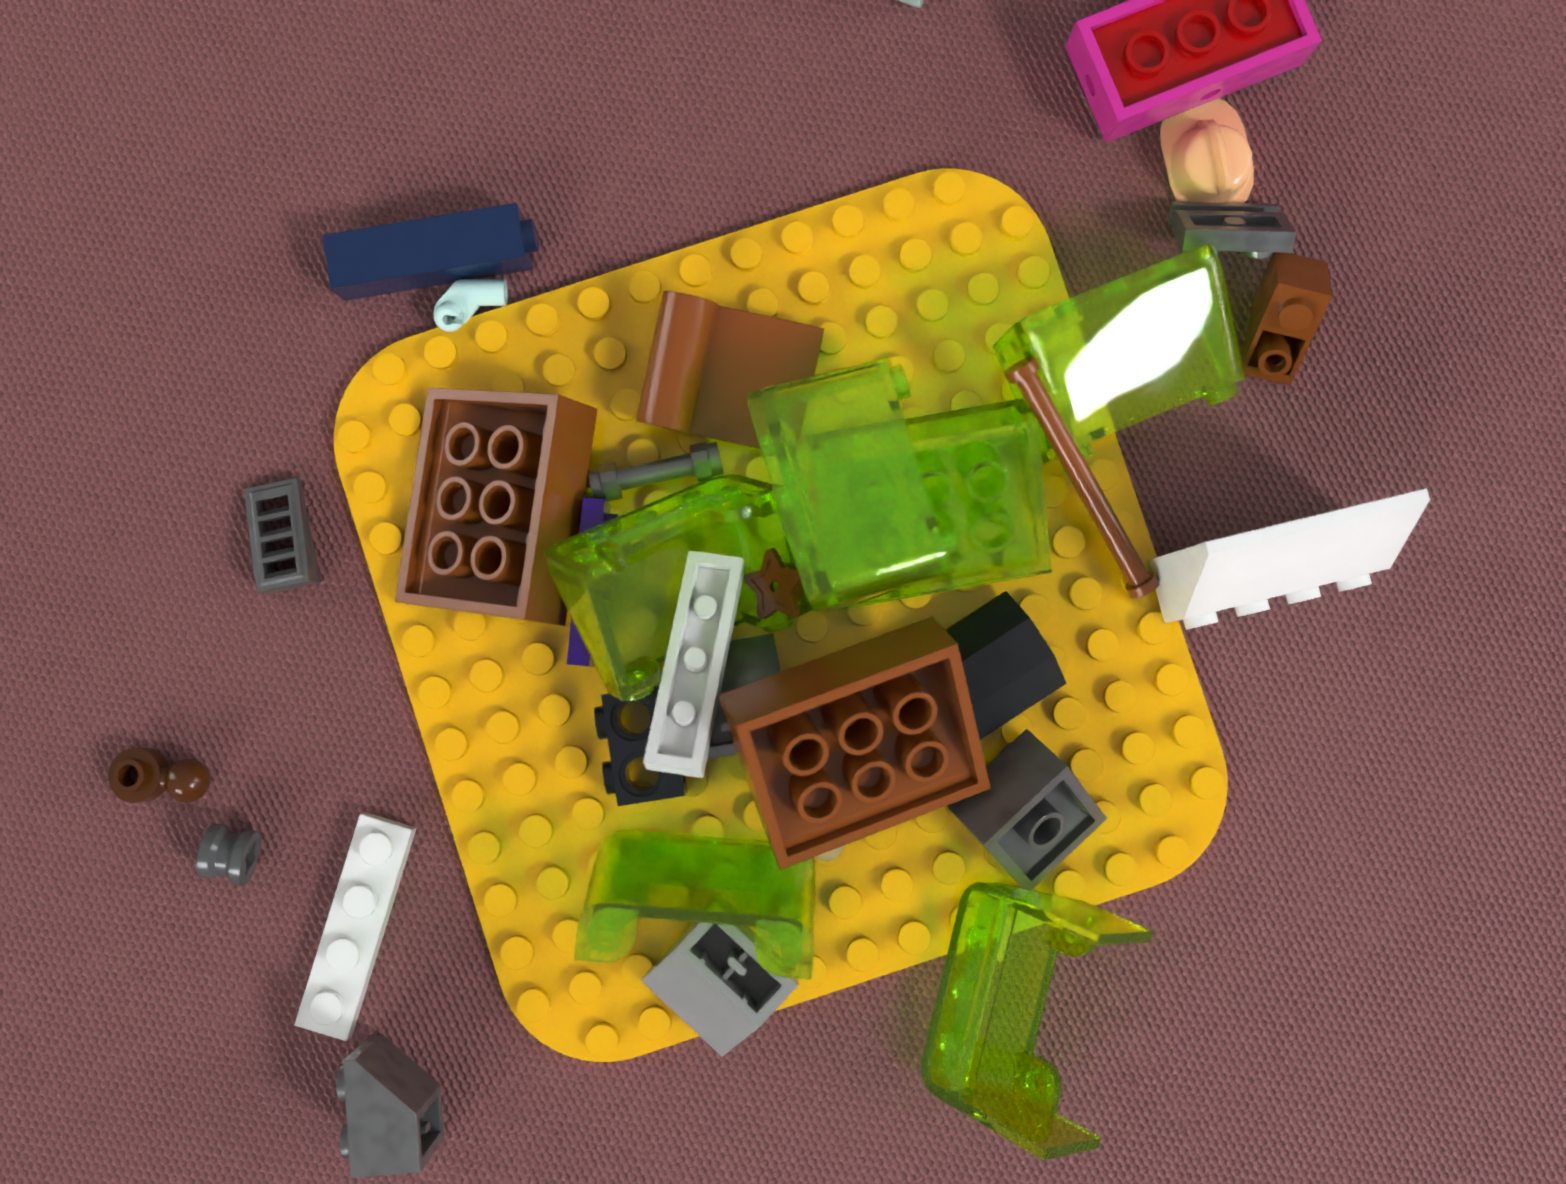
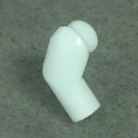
M461 279L455 281L440 297L434 307L435 324L443 331L454 332L460 329L462 324H465L480 306H506L508 303L506 279Z

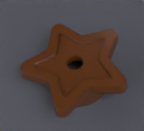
M775 548L765 552L761 569L746 574L744 582L757 595V616L760 619H767L776 611H780L790 617H798L800 614L798 602L804 593L805 571L791 563L783 562ZM774 581L778 584L777 591L773 588Z

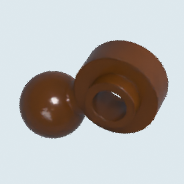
M130 748L122 751L112 761L108 773L109 785L113 793L119 799L129 803L153 801L160 797L165 790L177 801L193 802L206 794L211 782L207 767L200 761L182 759L169 767L166 758L159 751L151 748ZM133 767L138 771V780L135 784L130 780V771Z

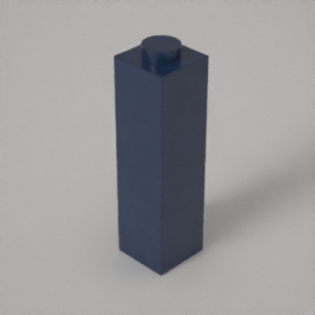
M517 203L322 235L330 288L345 301L449 284L461 279H479L533 270L531 252L539 251L534 220H525Z

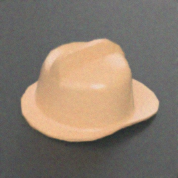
M1218 98L1163 120L1160 127V145L1169 184L1176 202L1245 203L1254 185L1253 153L1247 140L1244 125L1233 107L1225 100Z

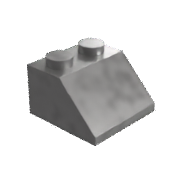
M1026 729L1013 742L1007 744L1000 751L999 755L986 766L991 789L947 805V807L1028 894L1107 818L1069 767Z

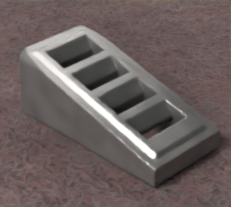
M292 478L244 489L253 571L258 593L273 594L321 583L300 479ZM288 495L289 506L267 511L263 510L262 501ZM290 517V527L271 531L267 530L266 522ZM293 537L294 547L272 551L270 542ZM295 558L296 568L276 572L274 562Z

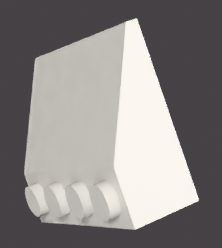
M1427 489L1207 541L1148 560L1151 571L1155 573L1160 582L1156 592L1164 623L1183 620L1185 629L1188 630L1219 622L1216 611L1235 607L1236 615L1240 617L1269 610V598L1286 595L1288 604L1321 597L1319 589L1321 585L1336 582L1338 592L1372 584L1370 573L1390 569L1430 501Z

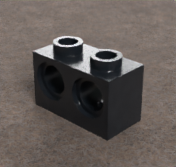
M659 686L601 695L603 706L594 707L597 735L599 740L608 739L611 761L602 763L605 790L607 795L616 794L618 806L682 797L688 792L685 775L659 772L656 784L647 788L636 785L630 778L629 768L632 761L637 757L645 756ZM632 701L642 703L650 713L649 726L642 733H632L622 724V710Z

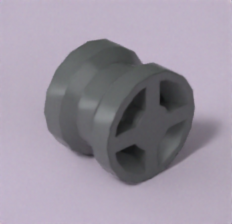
M211 824L206 830L199 847L196 863L197 874L208 879L221 875L228 877L232 884L246 885L255 871L260 854L261 837L259 832L244 830L241 833L230 832L229 828L224 824Z

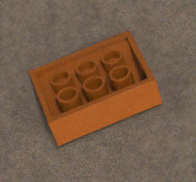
M428 388L395 602L565 626L597 408L559 394Z
M933 616L718 695L736 753L779 870L991 789L958 643Z

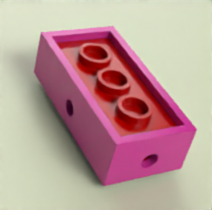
M1129 0L1076 21L1065 48L1104 141L1107 143L1301 66L1321 43L1322 39L1305 0Z

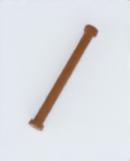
M1034 356L1018 361L1010 366L1004 374L1010 384H1017L1127 580L1125 589L1131 599H1138L1150 594L1159 586L1160 582L1153 571L1147 572L1036 372L1040 368Z

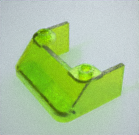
M977 882L968 886L960 899L921 1061L922 1078L927 1089L935 1097L1041 1160L1099 1149L1101 1137L1057 1113L1062 1093L1060 1076L1052 1063L1033 1053L1058 952L1076 957L1091 953L1097 946L1150 942L1153 931L1078 899L998 882Z

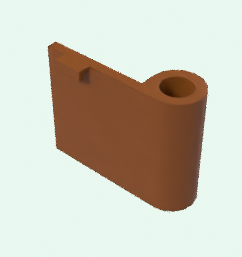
M663 291L636 422L797 457L824 328L719 306L714 301L689 294Z

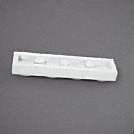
M688 551L643 760L646 770L699 778L704 777L719 702L718 695L721 692L745 571V562L742 557Z
M367 812L359 815L294 1026L344 1041L349 1040L353 1036L417 829L416 827Z

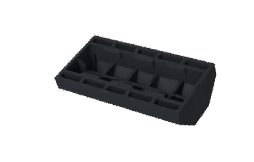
M1007 591L946 629L948 634L958 643L980 740L1067 684L1052 650L1031 618Z

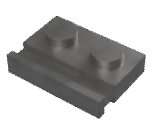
M1171 202L1168 223L1173 225L1172 231L1181 249L1194 256L1214 257L1219 254V251L1241 252L1243 255L1252 258H1269L1273 256L1274 252L1293 253L1296 230L1285 214L1278 212V204Z

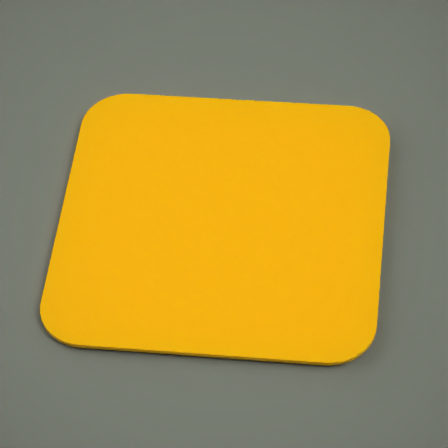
M951 168L927 170L472 316L465 324H462L460 329L454 332H446L438 327L407 337L382 349L369 359L346 388L336 414L333 442L335 460L502 992L519 1022L531 1035L551 1049L580 1060L614 1062L635 1058L699 1037L641 979L717 897L798 972V986L775 1010L777 1011L1168 881L1192 865L1205 851L1216 834L1223 817L1227 799L1228 776L1226 762L1179 621L1164 623L1156 589L1138 599H1131L1125 589L1127 580L1017 384H1010L1004 374L1010 366L1030 356L1035 357L1040 366L1036 371L1147 572L1151 571L1148 560L1157 558L1049 237L1039 217L1030 205L1019 194L1000 181L974 171ZM663 291L689 294L714 301L719 306L824 328L797 457L636 422ZM428 388L559 394L597 408L588 470L599 468V465L611 462L616 463L617 469L691 453L689 445L706 442V444L717 442L724 474L713 476V479L697 482L695 474L622 490V499L608 502L611 505L610 513L618 514L619 526L616 546H607L605 568L613 569L610 602L602 601L600 623L608 624L607 650L605 657L596 656L595 667L567 665L578 543L565 626L395 602ZM588 475L584 497L594 498ZM771 548L777 550L783 562L791 563L805 571L804 593L798 602L800 610L798 617H790L780 611H776L767 619H760L757 616V595L744 582V576L761 569L765 552ZM689 550L744 558L745 571L731 641L773 633L780 672L931 616L946 630L1001 593L1007 591L1031 618L1052 650L1067 684L982 738L980 743L985 765L987 766L1007 744L1013 742L1022 732L1028 729L1069 767L1107 819L1028 894L967 830L947 806L846 844L840 855L834 860L822 861L813 857L779 870L737 754L708 759L703 778L686 776L688 792L685 796L618 806L616 794L607 795L605 790L602 763L611 761L608 739L599 740L594 707L603 706L601 698L603 694L660 686L666 658L665 652L668 649ZM774 581L773 588L777 591L778 584ZM636 701L628 703L622 710V724L632 733L644 732L650 723V713L647 707ZM637 757L632 761L629 768L631 780L636 785L644 788L655 785L658 780L659 771L646 770L643 763L644 757Z

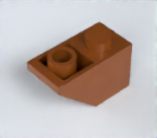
M1274 252L1254 296L1238 365V373L1291 385L1332 298L1327 262L1292 253Z

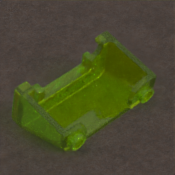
M1212 243L1197 247L1037 311L1012 325L992 346L1003 373L1018 361L1032 356L1035 357L1040 366L1036 372L1084 459L1095 454L1091 444L1110 434L1190 401L1195 402L1205 398L1208 407L1214 406L1238 395L1239 391L1236 385L1245 380L1223 265ZM1008 382L1043 465L1058 459L1017 384H1010Z
M888 357L768 386L747 394L753 425L801 582L809 603L816 612L836 611L956 573L954 559L962 557L953 526L942 527L940 520L935 516L903 414V410H905L903 399L912 396L908 379L902 364L892 366V362Z
M736 474L720 475L713 477V479L698 482L562 540L549 547L544 553L550 576L606 690L610 695L621 701H634L650 695L654 691V685L661 680L662 671L659 663L666 658L689 550L742 557L745 562L744 576L761 569L765 552L771 548L777 550L783 562L791 563L797 568L803 569L782 487ZM743 576L734 627L746 622L753 626L762 627L764 631L776 632L794 624V619L797 617H790L780 611H776L767 619H760L757 616V595L744 582ZM805 577L804 593L798 602L799 616L813 610ZM774 581L773 588L777 591L778 584Z
M639 830L616 831L607 836L597 850L577 927L574 960L612 962L624 957L634 945L637 935L638 918L756 927L755 954L762 968L770 974L779 977L811 980L815 928V862L813 858L779 870L769 841Z

